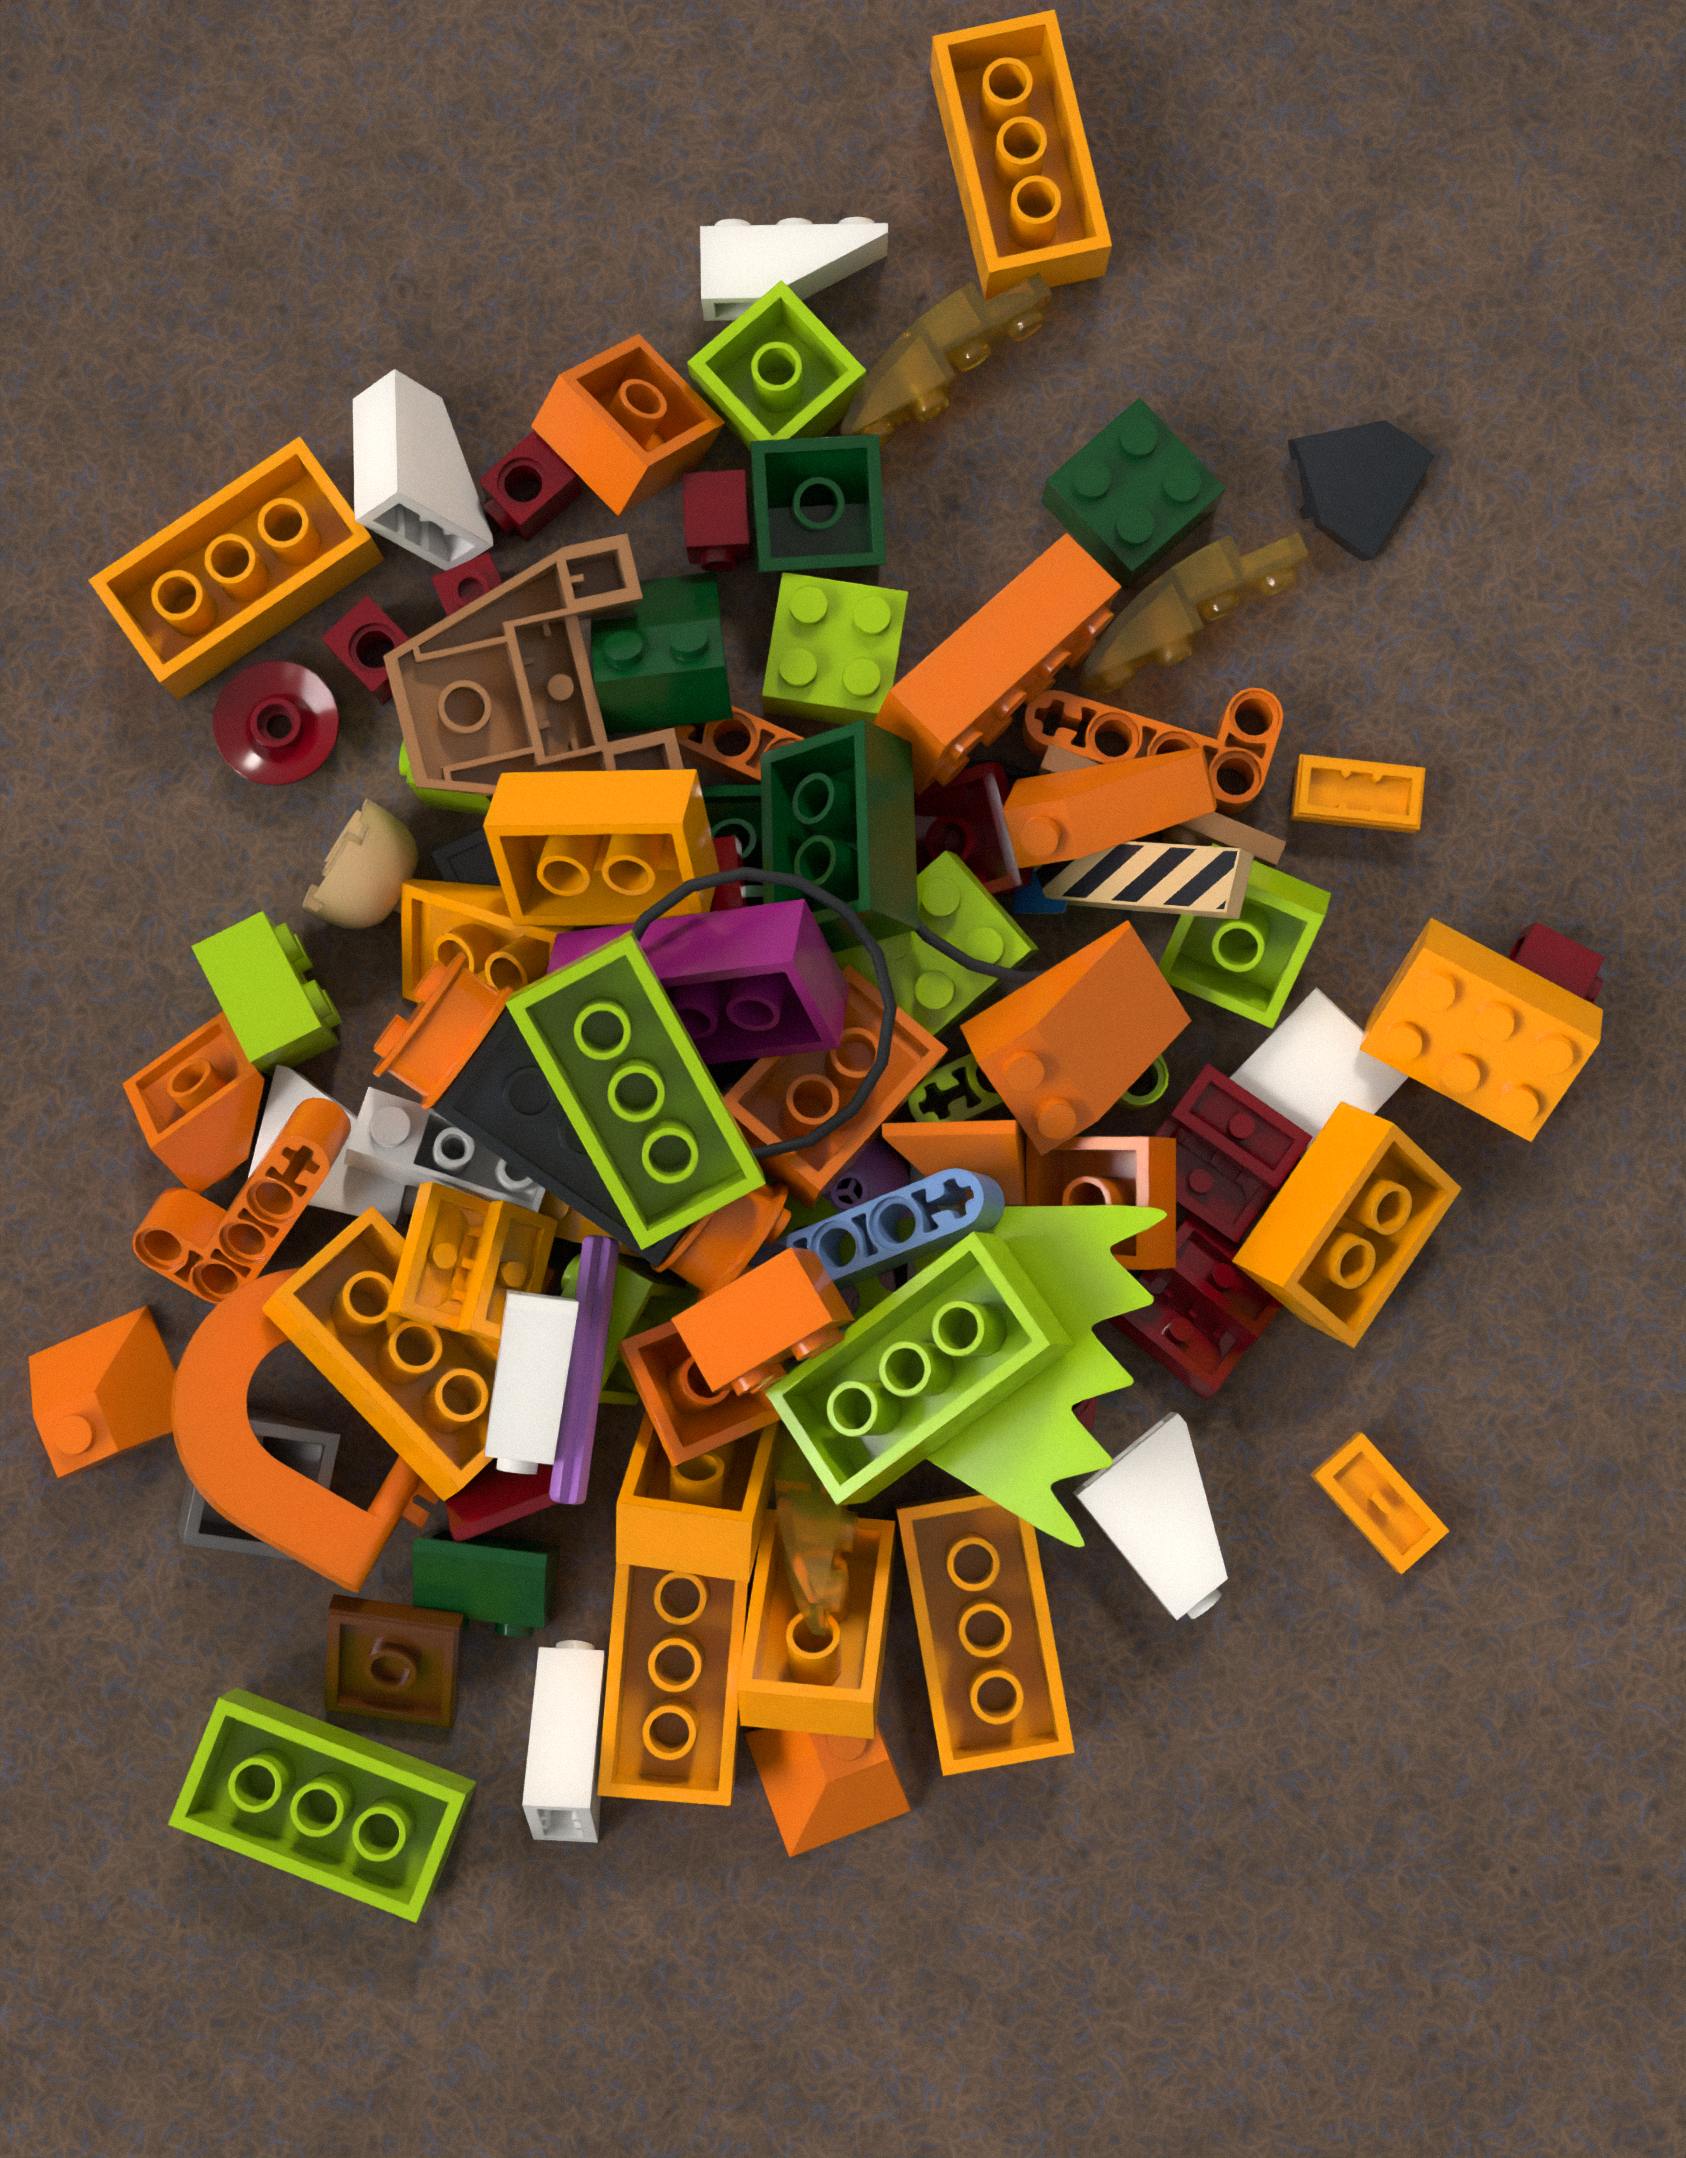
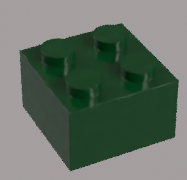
M1139 397L1046 480L1041 502L1126 592L1217 510L1226 488Z

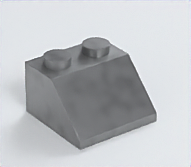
M247 1408L251 1429L261 1446L279 1462L329 1490L341 1434L337 1431L268 1411ZM187 1478L177 1526L182 1544L295 1560L225 1519L203 1498L190 1478Z

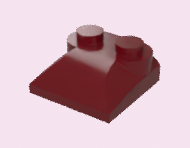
M989 761L962 770L945 786H942L935 780L920 795L914 791L917 875L944 851H949L958 855L993 897L1011 896L1023 888L1031 886L1033 866L1018 868L1002 809L1013 786L1009 782L1000 763Z

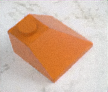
M222 1011L122 1084L150 1149L189 1190L200 1194L212 1184L219 1183L228 1178L237 1166L249 1158L265 1079L261 1071L249 1062L224 1011Z
M1016 1120L882 1123V1137L926 1178L953 1168L987 1175L998 1182L1002 1189L1005 1200L1004 1207L1026 1206V1133ZM965 1189L966 1199L956 1204V1206L964 1209L965 1203L974 1198L973 1190Z
M149 1305L29 1356L33 1418L57 1478L81 1474L173 1433L171 1398L176 1370Z
M672 1320L616 1344L673 1468L782 1420L765 1394V1391L773 1385L753 1395L751 1392L738 1396L735 1390L712 1392Z
M878 1718L875 1739L759 1727L744 1732L789 1857L911 1811Z

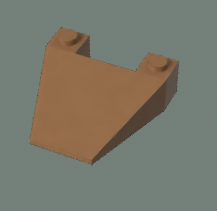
M627 533L560 548L383 656L416 788L493 796L501 773L684 769L674 728L613 742L607 741L581 634L580 620L634 609L638 607L643 599Z

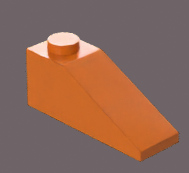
M1199 747L1017 779L1002 811L1018 868L1079 859L1216 811L1217 804L1204 749Z

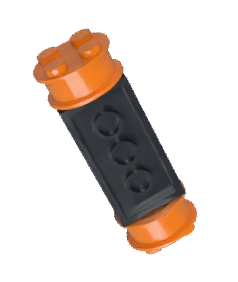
M459 952L448 966H445L437 959L433 962L413 990L414 995L421 999L416 1009L407 1021L396 1014L374 1044L373 1051L381 1056L373 1070L374 1075L379 1077L386 1071L391 1073L423 1096L421 1108L427 1111L432 1106L434 1112L649 1261L651 1269L657 1273L669 1268L697 1288V1301L700 1302L752 1270L748 1263L761 1244L764 1242L768 1246L771 1245L782 1233L791 1218V1212L783 1207L788 1195L787 1184L777 1181L769 1185L765 1182L766 1184L641 1250L505 1004L509 995L513 993V989L507 985L498 991L463 966L466 955L462 952Z

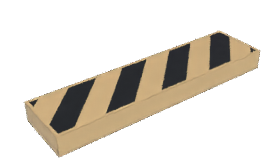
M1128 841L1079 859L1033 867L1045 898L1067 901V905L1239 919L1254 855L1242 848Z

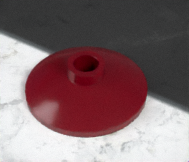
M266 661L242 670L226 684L214 708L212 720L213 735L223 759L242 777L262 785L284 786L308 778L326 763L338 740L340 729L339 710L332 692L314 672L292 662ZM278 718H287L291 721L290 733L284 738L272 737L270 726L273 721Z

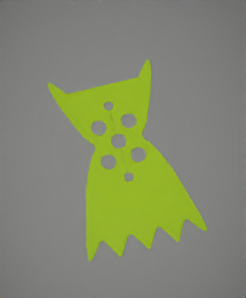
M763 1171L765 1182L769 1185L776 1182ZM788 1193L783 1207L791 1212V1218L777 1239L791 1234L801 1226L813 1225L837 1215L839 1212L824 1197L809 1211ZM1123 1205L1004 1207L1003 1215L998 1223L983 1233L999 1235L1075 1347L925 1458L1036 1528L1068 1545L1079 1548L1085 1546L1084 1540L1075 1523L1050 1488L1052 1483L1060 1479L1111 1467L1113 1464V1459L1078 1421L1072 1412V1406L1080 1401L1130 1386L1134 1382L1131 1375L1097 1339L1092 1331V1326L1102 1320L1151 1305L1154 1302V1297L1114 1258L1110 1251L1111 1246L1143 1232L1166 1218L1168 1214L1164 1210L1154 1207ZM965 1208L954 1210L967 1213ZM915 1217L898 1220L896 1227L901 1241L905 1242L914 1233L916 1226ZM851 1233L843 1237L838 1249L839 1258L844 1265L851 1262L856 1252L855 1239ZM956 1244L914 1260L916 1267L915 1276ZM877 1275L854 1284L860 1299L858 1309L852 1315L855 1321L849 1324L848 1327L872 1310L870 1308H874L894 1293L885 1289L880 1284ZM687 1282V1287L693 1289L695 1293L686 1309L699 1302L696 1300L697 1288ZM788 1362L782 1364L787 1374L799 1366Z

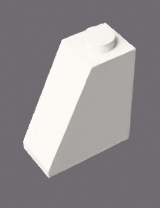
M396 369L353 399L355 521L445 571L472 560L492 547L493 535L481 507V502L442 397Z
M276 1065L248 1178L295 1108L303 1100L313 1097L325 1098L336 1103L346 1112L350 1119L351 1132L329 1174L308 1205L354 1216H360L373 1205L390 1224L406 1227L408 1216L413 1213L419 1188L345 1165L344 1159L347 1146L358 1117L303 1074L289 1067Z
M507 1290L484 1450L486 1457L498 1458L497 1470L520 1474H537L538 1463L554 1464L579 1302L574 1298Z
M1170 1412L1113 1459L1111 1467L1100 1469L1072 1493L1168 1613L1176 1620L1186 1613L1191 1619H1195L1220 1599L1222 1594L1217 1587L1226 1581L1228 1577L1187 1423L1179 1413Z
M565 1640L556 1643L555 1648L539 1647L522 1803L533 1839L598 1843L601 1796H597L608 1666L605 1651L594 1650L595 1647L592 1644L584 1641Z

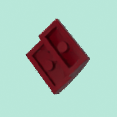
M1208 1063L1204 1065L1153 1136L1176 1138V1205L1188 1214L1191 1213L1232 1245L1239 1241L1272 1191L1278 1189L1313 1138V1136Z
M1190 1213L1176 1229V1268L1143 1270L1136 1279L1154 1297V1302L1151 1305L1106 1320L1206 1401L1218 1391L1245 1351L1260 1338L1283 1304L1232 1262L1238 1253L1235 1248Z
M493 1458L459 1492L445 1500L450 1531L454 1541L461 1542L557 1504L558 1502L551 1500L549 1495L553 1465L538 1463L537 1474H520L497 1470L498 1458Z

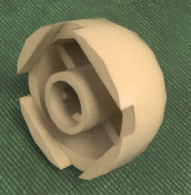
M366 799L363 803L362 811L356 810L324 862H328L322 872V875L325 876L319 887L311 884L302 907L326 922L343 929L357 930L379 925L393 910L401 914V883L407 879H415L413 876L419 860L415 839L405 824L386 809Z

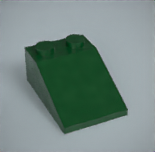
M716 572L639 581L643 599L637 608L591 618L594 683L606 735L733 719Z

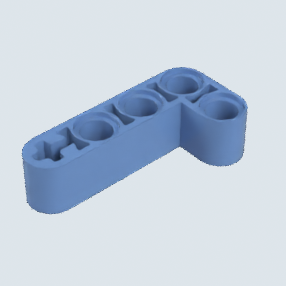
M959 1168L944 1170L776 1239L769 1246L765 1244L757 1250L751 1259L750 1266L753 1270L789 1247L816 1251L839 1291L956 1244L973 1231L986 1232L995 1226L1003 1215L1005 1206L1004 1194L998 1182L987 1175ZM965 1189L973 1190L974 1198L965 1203L967 1213L954 1210L940 1211L937 1206L951 1207L961 1203L966 1199ZM909 1208L915 1216L916 1226L912 1236L903 1242L897 1234L896 1226L902 1212ZM851 1233L855 1239L856 1252L851 1262L844 1265L839 1258L838 1249L843 1237ZM848 1325L840 1330L841 1333L848 1328ZM794 1357L787 1362L800 1365L805 1360H807L808 1357L800 1361H797L796 1357Z

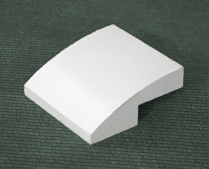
M1316 987L1229 1078L1313 1136L1300 1155L1302 1159L1341 1101L1374 1115L1409 1076L1359 1050L1364 1031Z

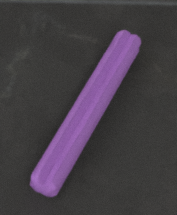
M588 1235L582 1242L575 1300L579 1302L549 1490L551 1500L558 1503L583 1504L587 1496L619 1252V1242L613 1237Z

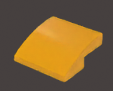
M436 1182L420 1183L387 1312L450 1331L500 1343L507 1290L541 1293L558 1220L504 1200L487 1201Z

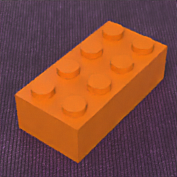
M1067 532L888 691L873 724L912 743L914 791L918 795L935 780L942 786L947 785L967 765L970 760L967 754L979 741L986 747L991 745L1012 723L1013 719L1010 715L1022 702L1028 706L1042 692L1050 690L1056 681L1053 676L1064 664L1073 669L1087 657L1098 643L1094 638L1114 618L1115 615L1108 608L1122 586Z

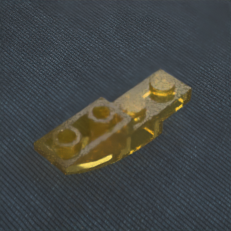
M1038 272L986 302H984L974 283L970 282L943 299L915 321L890 346L870 371L841 424V436L879 434L881 448L895 437L896 431L894 428L916 417L918 422L922 423L942 413L950 404L948 398L954 395L956 374L952 368L957 366L961 372L970 370L983 362L991 354L990 347L1009 336L1015 342L1023 340L1042 327L1045 322L1044 316L1048 315L1052 292L1041 274Z
M1299 532L1242 557L1230 534L1198 550L1167 570L1147 586L1117 616L1099 639L1084 664L1078 680L1083 692L1098 685L1102 693L1111 692L1132 682L1137 677L1134 670L1157 661L1160 668H1165L1186 659L1194 653L1192 644L1197 643L1204 629V625L1199 617L1200 614H1204L1206 621L1215 620L1237 609L1241 605L1239 601L1241 596L1261 589L1263 596H1270L1293 585L1298 580L1296 573L1301 570L1309 556Z
M780 1420L775 1445L774 1465L780 1547L787 1578L800 1612L812 1634L826 1636L830 1611L842 1612L847 1587V1571L838 1569L842 1551H854L858 1530V1512L848 1511V1504L836 1505L783 1420Z

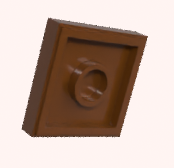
M334 1594L328 1608L325 1710L453 1729L458 1711L464 1613Z

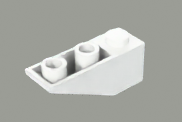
M849 217L841 220L838 224H813L811 221L803 218H787L779 221L776 225H751L749 222L741 219H725L718 221L714 226H700L701 302L704 321L736 320L780 280L802 301L887 256L888 223H875L873 220L865 217Z
M368 1087L347 1146L344 1159L345 1165L419 1188L420 1183L436 1182L487 1201L504 1200L538 1212L545 1189L434 1112L433 1108L430 1107L426 1111L420 1107L421 1104Z

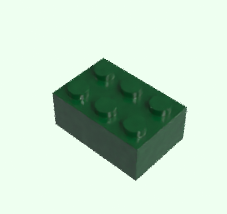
M863 719L760 754L763 870L801 875L847 903L875 941L918 930L912 743ZM763 883V905L800 899L806 900L832 953L862 945L844 918L834 910L798 888Z

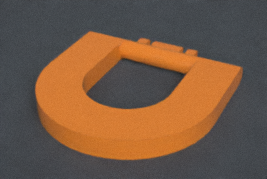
M302 1267L281 1270L253 1280L232 1292L207 1315L192 1336L181 1357L172 1388L171 1424L174 1441L188 1477L210 1506L225 1519L352 1592L359 1593L400 1519L417 1529L423 1528L431 1513L414 1504L413 1498L417 1497L423 1502L434 1506L440 1497L399 1455L366 1512L279 1462L261 1446L248 1420L246 1401L249 1383L256 1367L267 1355L282 1346L293 1343L263 1312L262 1308L271 1295Z

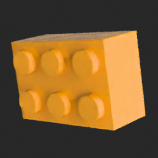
M697 769L501 773L483 824L513 926H583L636 923L643 912L687 880L719 873ZM715 887L692 892L656 920L709 912Z
M1430 918L1368 1017L1359 1050L1532 1142L1600 1043L1603 1009L1441 922Z
M1341 1101L1232 1262L1303 1322L1355 1348L1462 1188L1393 1122Z
M645 1410L617 1500L616 1563L749 1582L782 1449L783 1420L673 1468L648 1412Z
M767 1509L760 1536L736 1689L741 1726L875 1739L896 1565L895 1521Z

